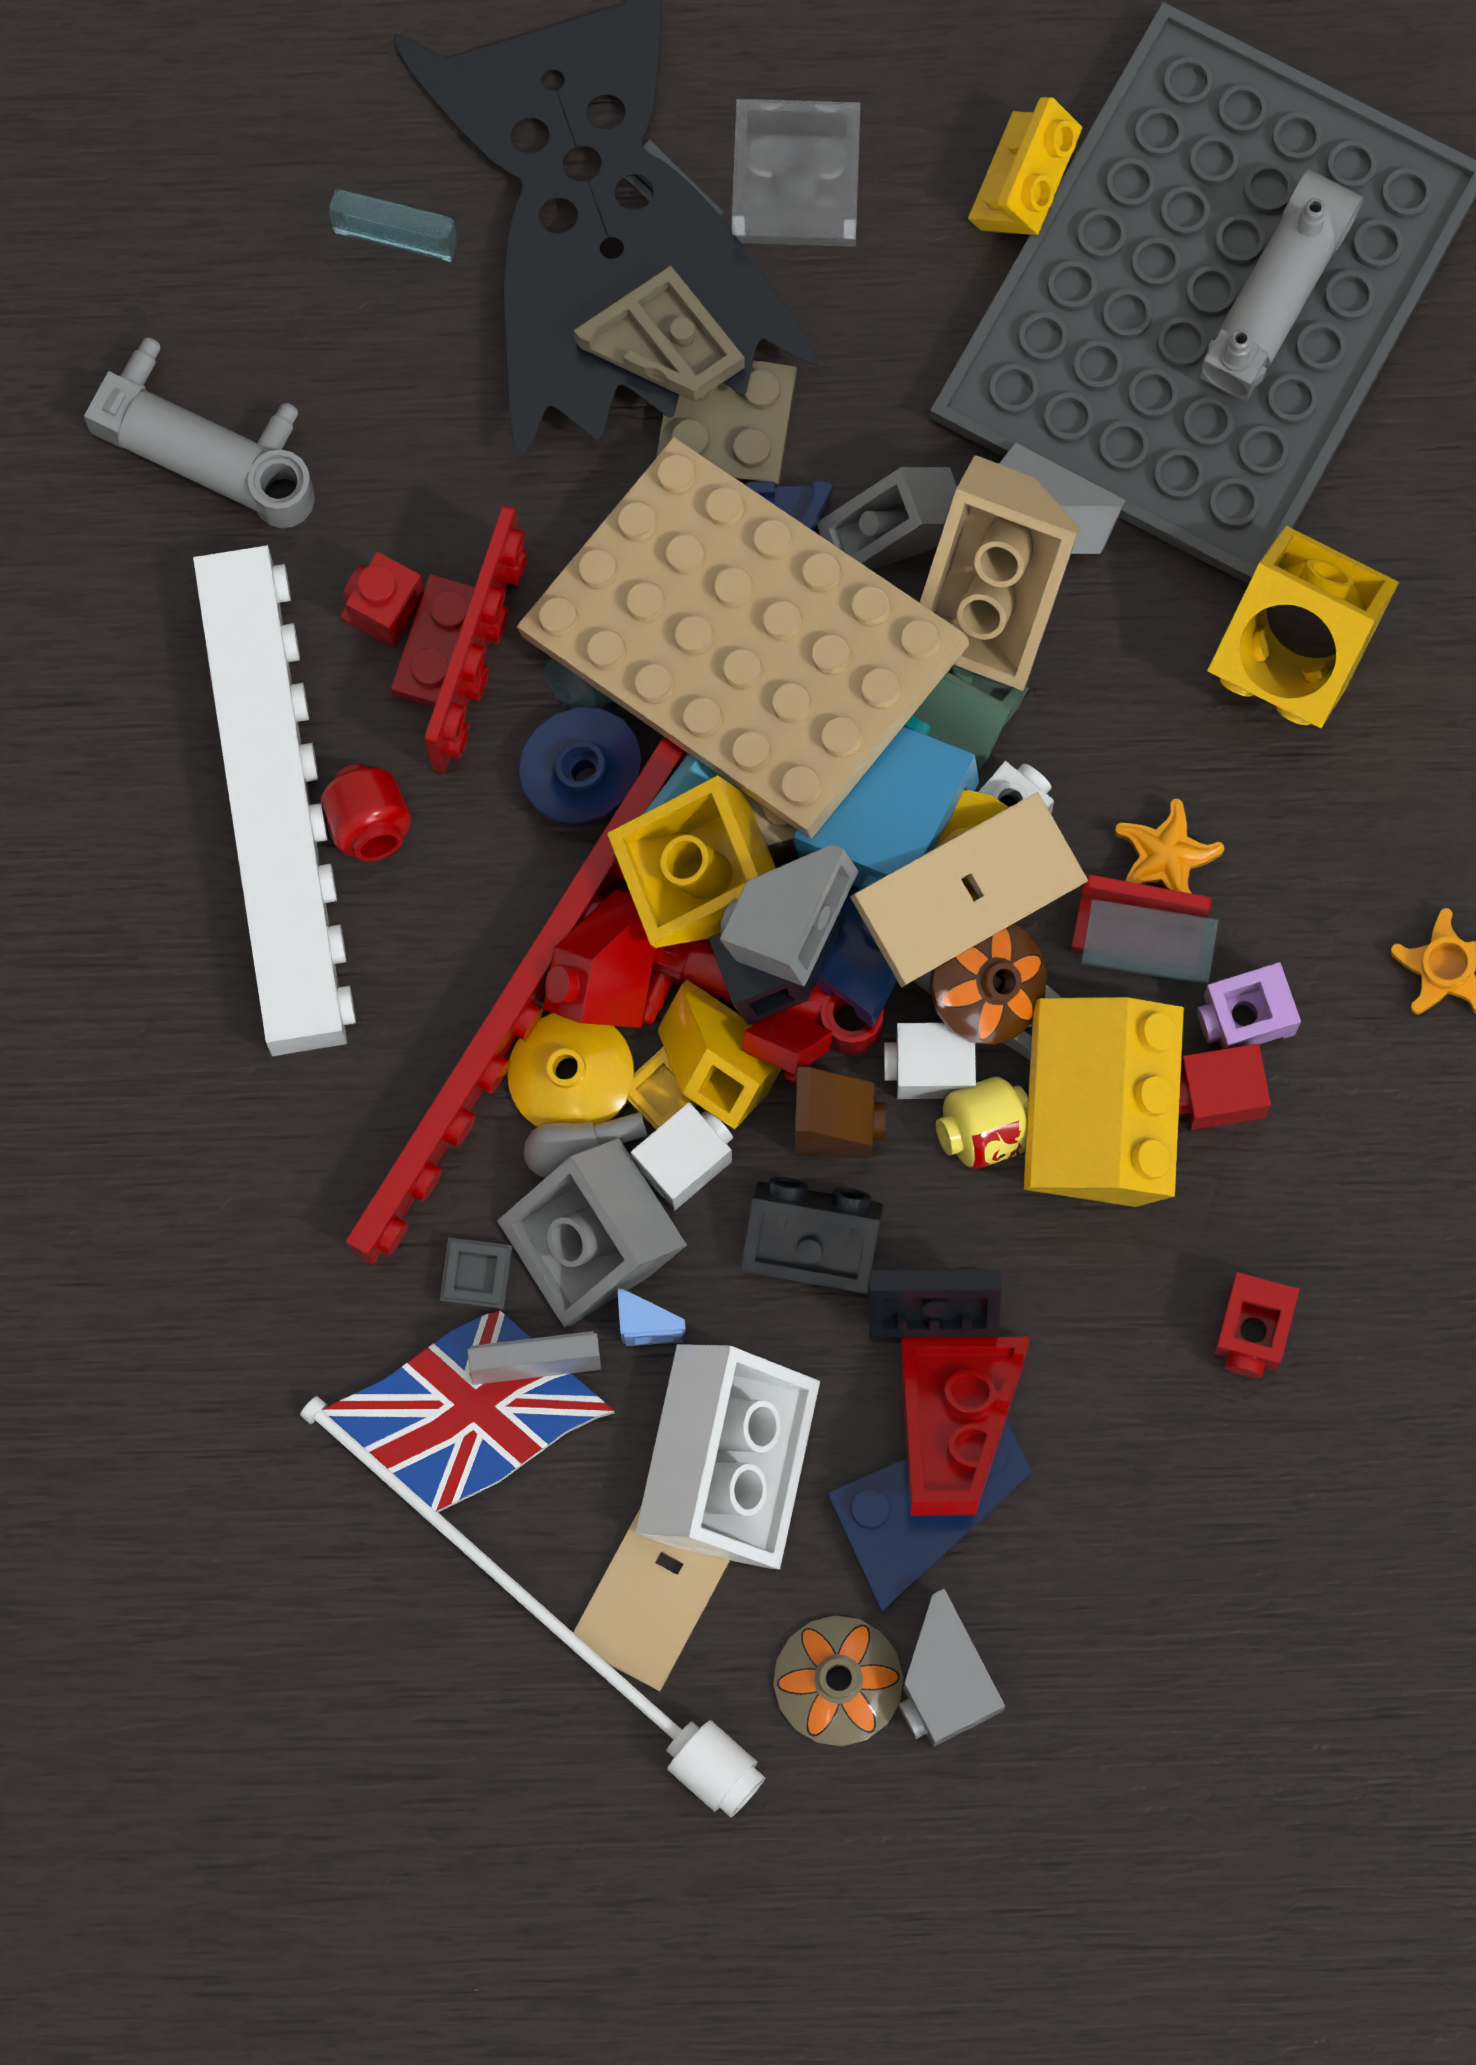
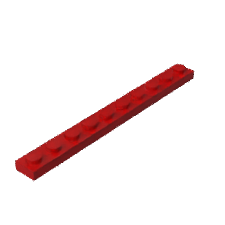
M663 736L347 1238L346 1243L351 1253L374 1266L381 1253L390 1256L396 1250L409 1226V1223L402 1219L416 1198L424 1202L430 1196L441 1177L443 1169L438 1167L437 1164L450 1144L458 1148L472 1129L476 1120V1114L470 1112L483 1090L492 1094L503 1080L510 1065V1061L504 1057L515 1039L519 1037L525 1041L538 1024L543 1013V1007L538 1005L546 992V977L550 971L554 947L605 900L606 894L617 878L625 881L618 860L613 854L614 850L607 833L643 815L689 754Z

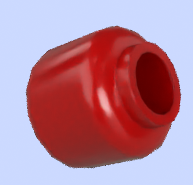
M354 764L341 769L334 776L333 781L327 785L320 797L324 820L333 843L341 853L357 857L362 861H376L392 855L400 848L404 837L411 827V814L398 781L390 771L379 767Z

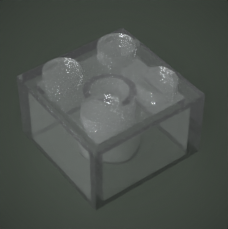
M736 99L732 235H736L741 243L856 247L860 102Z

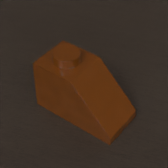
M797 1067L795 1156L871 1158L873 1140L885 1141L886 1102H874L875 1083L811 1067Z

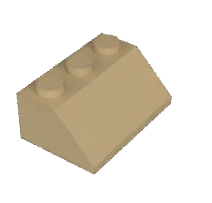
M976 455L973 457L956 488L920 603L967 635L970 645L954 663L955 666L1024 691L1080 528L1035 477Z

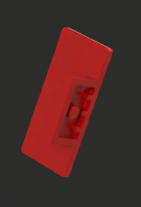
M502 506L475 587L432 574L429 575L391 686L392 696L434 708L425 734V743L432 770L443 774L446 772L450 757L459 760L464 752L470 731V723L464 722L466 710L470 699L479 702L483 695L490 669L489 665L484 664L489 641L498 644L503 636L509 614V608L503 606L505 594L509 584L519 585L527 563L528 550L522 549L525 531L519 529L516 509L509 506Z

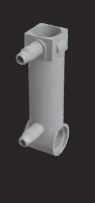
M1311 169L1304 173L1283 212L1280 223L1216 333L1215 341L1211 340L1209 343L1200 379L1247 402L1255 386L1263 381L1267 367L1271 365L1333 253L1339 249L1362 206L1363 196Z
M147 337L143 339L139 348L130 357L121 376L110 371L107 372L84 414V419L91 434L122 449L125 448L255 510L259 517L270 526L278 528L294 527L305 521L312 512L315 496L308 468L304 461L296 454L282 450L293 430V423L298 415L296 407L289 403L281 404L276 414L270 418L259 441L256 443L146 391L144 384L156 364L155 358L161 349L160 344L152 338ZM287 479L297 484L294 492L286 498L275 499L266 494L267 488L277 480Z

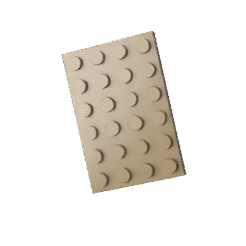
M675 437L672 438L516 626L521 636L810 839L820 830L970 645L964 632Z

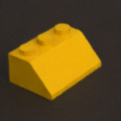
M1129 997L1040 998L1036 1000L1032 1023L1024 1190L1132 1207L1175 1197L1184 1007Z

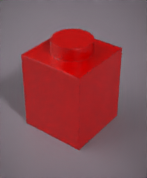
M1259 1043L1183 1056L1181 1060L1179 1114L1187 1113L1190 1131L1266 1118L1271 1102Z

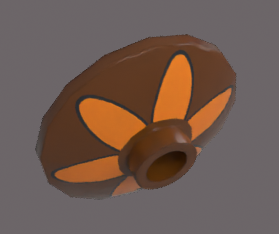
M1012 924L931 970L929 988L935 1011L951 1032L971 1043L996 1045L1018 1037L1033 1023L1036 1000L1045 998L1047 972L1041 950L1032 937L1023 928ZM999 970L1002 971L1004 976V984L1000 993L993 986L994 975Z

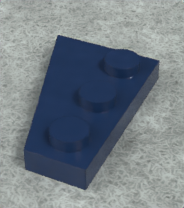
M1006 1419L976 1515H910L907 1457L827 1494L881 1614L1031 1475L1030 1466L1008 1419Z

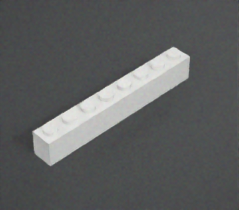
M268 545L193 557L266 1044L272 1056L347 1044L345 1025L355 1024L356 1017L350 986H338L335 964L344 963L347 960L341 925L329 926L326 903L337 901L332 865H320L317 842L327 841L328 836L322 804L311 805L307 782L316 781L319 778L313 743L301 744L298 722L309 720V712L304 684H292L289 662L299 661L300 653L294 623L283 625L280 603L291 601L285 564L274 565Z

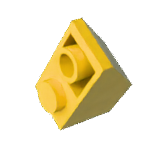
M686 980L678 990L657 1031L682 1094L735 1130L767 1096L781 1068L741 1051L744 1031L754 1024L748 1025L742 1016L689 980Z

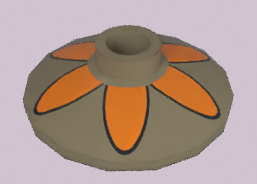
M834 1615L811 1621L789 1637L776 1660L773 1687L779 1709L795 1731L818 1744L844 1747L867 1741L888 1725L901 1700L904 1676L897 1651L881 1631L861 1619ZM834 1667H843L848 1670L851 1675L849 1687L842 1691L831 1689L826 1682V1675L829 1670Z

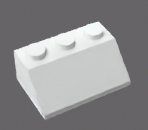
M677 1344L635 1534L682 1550L780 1570L820 1381L733 1346Z

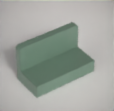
M953 665L912 716L931 726L930 737L975 754L977 770H980L987 762L1003 727L1020 707L1028 687H1025L1024 691Z

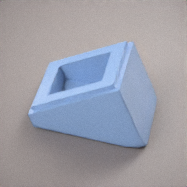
M617 1288L622 1344L626 1346L680 1343L686 1339L685 1319L624 1289Z

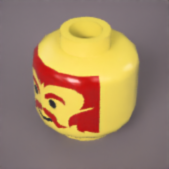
M999 1076L977 1082L976 1087L960 1088L951 1091L944 1100L943 1117L936 1120V1132L943 1150L949 1156L957 1154L959 1159L972 1169H979L1022 1154L1026 1150L1028 1096L1019 1085L1012 1087L1008 1081Z

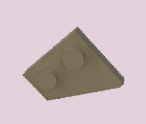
M669 266L574 330V341L581 349L692 401H696L745 368V357L672 266Z

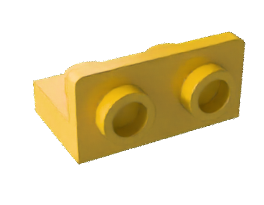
M1041 97L1034 112H1012L968 217L979 230L1026 235L1039 234L1083 128L1054 98Z

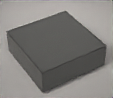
M448 1238L440 1303L442 1305L505 1312L513 1253L512 1245Z

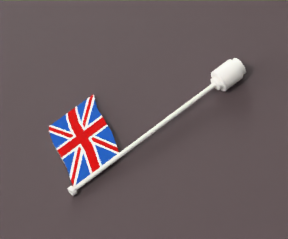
M501 1311L483 1315L450 1331L384 1380L328 1407L318 1396L308 1402L300 1413L302 1418L309 1424L317 1421L673 1739L666 1750L674 1758L667 1768L671 1774L714 1812L721 1808L729 1817H733L750 1800L766 1779L755 1769L758 1762L711 1720L701 1728L693 1721L683 1730L678 1727L438 1513L501 1482L566 1433L597 1418L614 1414L615 1411L572 1373L473 1385L467 1349L471 1348L470 1346L532 1339Z

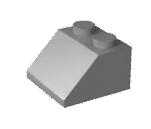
M620 1138L570 1156L497 1220L564 1328L576 1323L618 1297L617 1288L627 1291L649 1278L687 1246Z

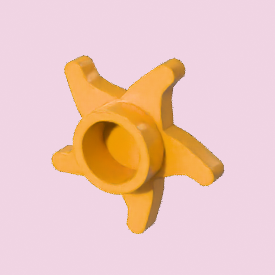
M1173 799L1171 801L1169 817L1156 830L1138 824L1119 823L1116 825L1115 835L1118 838L1128 840L1139 857L1125 880L1127 882L1143 885L1155 883L1163 885L1165 889L1192 894L1188 888L1190 870L1219 858L1224 852V845L1221 842L1206 845L1187 837L1186 815L1180 799Z
M1444 908L1440 911L1432 932L1430 944L1408 949L1401 944H1394L1391 948V955L1394 959L1410 971L1421 976V994L1411 1005V1012L1415 1015L1430 1009L1447 994L1466 1000L1472 1007L1473 1012L1476 1013V976L1474 974L1476 971V941L1464 942L1458 938L1451 926L1453 913L1449 908Z

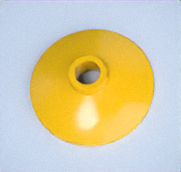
M552 1013L539 1020L525 1041L520 1038L518 1039L509 1059L510 1065L507 1074L510 1094L516 1107L534 1126L538 1127L544 1123L553 1122L578 1124L590 1121L597 1125L613 1120L627 1103L628 1092L634 1076V1062L626 1040L614 1026L582 1024ZM567 1058L576 1060L578 1069L572 1078L560 1079L557 1077L556 1068L562 1060Z

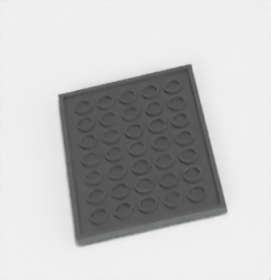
M1163 2L1059 183L1039 234L1030 235L933 404L929 419L1002 457H1005L1015 443L1032 450L1125 499L1126 501L1119 518L1249 585L1259 562L1285 526L1292 529L1295 527L1475 201L1476 160ZM1311 169L1363 196L1364 200L1347 236L1339 249L1333 253L1271 365L1267 367L1263 381L1255 386L1247 402H1244L1200 379L1203 361L1207 355L1209 343L1211 340L1215 341L1216 333L1280 223L1283 212L1304 173Z

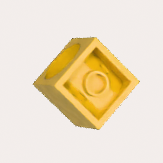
M1285 526L1259 562L1207 671L1220 677V682L1230 691L1247 697L1255 695L1277 706V711L1291 722L1300 725L1313 724L1322 728L1346 690L1399 582ZM1277 605H1294L1314 613L1330 630L1335 642L1336 654L1325 658H1309L1288 650L1273 634L1267 618V608Z

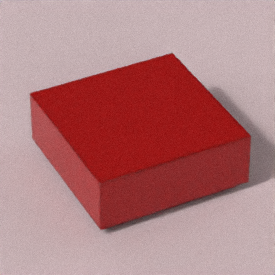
M782 1011L744 1031L741 1051L792 1074H796L797 1067L808 1066L830 1050L833 1031L787 1011Z

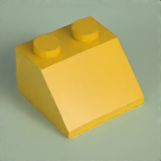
M718 775L607 833L650 945L655 948L709 939L708 937L720 933L722 917L728 904L735 898L739 899L746 882L776 869L747 795Z

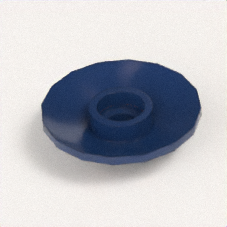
M576 707L554 714L535 728L522 748L518 773L524 795L540 814L558 823L583 825L606 818L619 808L641 773L643 758L637 736L622 718L602 708ZM585 768L595 769V773L590 778L576 781V776L581 770Z

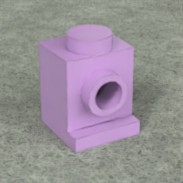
M1281 962L1207 985L1203 996L1206 1005L1197 1007V1016L1205 1040L1208 1044L1219 1041L1221 1049L1262 1044L1281 1037L1285 1039L1294 1036L1301 1023ZM1238 1007H1247L1254 1013L1255 1022L1247 1026L1239 1025L1234 1021L1232 1011Z

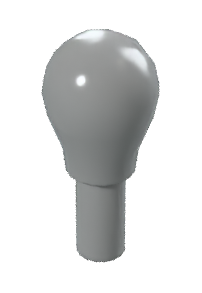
M641 1112L594 1125L591 1121L578 1124L562 1122L544 1123L533 1129L526 1139L523 1148L524 1160L532 1172L546 1178L572 1155L620 1138L622 1143H627L647 1137Z

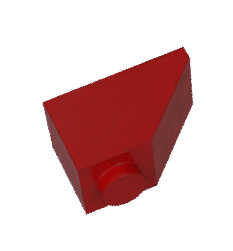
M615 889L554 947L550 971L546 977V996L543 1010L582 1024L642 1027L656 948L650 945L630 891Z

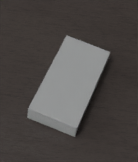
M594 1331L473 1345L467 1349L473 1385L601 1370L598 1337Z

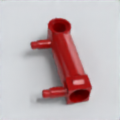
M709 939L655 949L643 1024L651 1025L654 1023L658 1012L663 1009L672 985L675 984L681 987V984L686 980H689L711 996L732 1004ZM816 985L808 1001L785 1010L833 1031L830 1048L843 1055L854 1056L864 1054L876 1045L882 1033L884 1008L873 1028L867 1024L861 1030L846 1031L837 1025L834 1015L839 1009L850 1004L834 992L828 995ZM784 1070L783 1079L797 1085V1073L792 1074Z

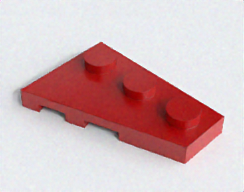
M1030 1337L901 1338L900 1363L910 1515L977 1514L1028 1353Z

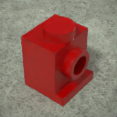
M376 552L368 567L359 565L348 580L343 593V598L347 599V602L340 615V620L395 649L417 613L424 592L421 575Z
M1239 1272L1235 1274L1231 1282L1214 1350V1355L1227 1358L1224 1366L1226 1370L1247 1377L1262 1378L1264 1368L1273 1371L1278 1369L1288 1338L1299 1288ZM1249 1321L1257 1322L1264 1330V1339L1257 1343L1245 1340L1241 1334V1326Z

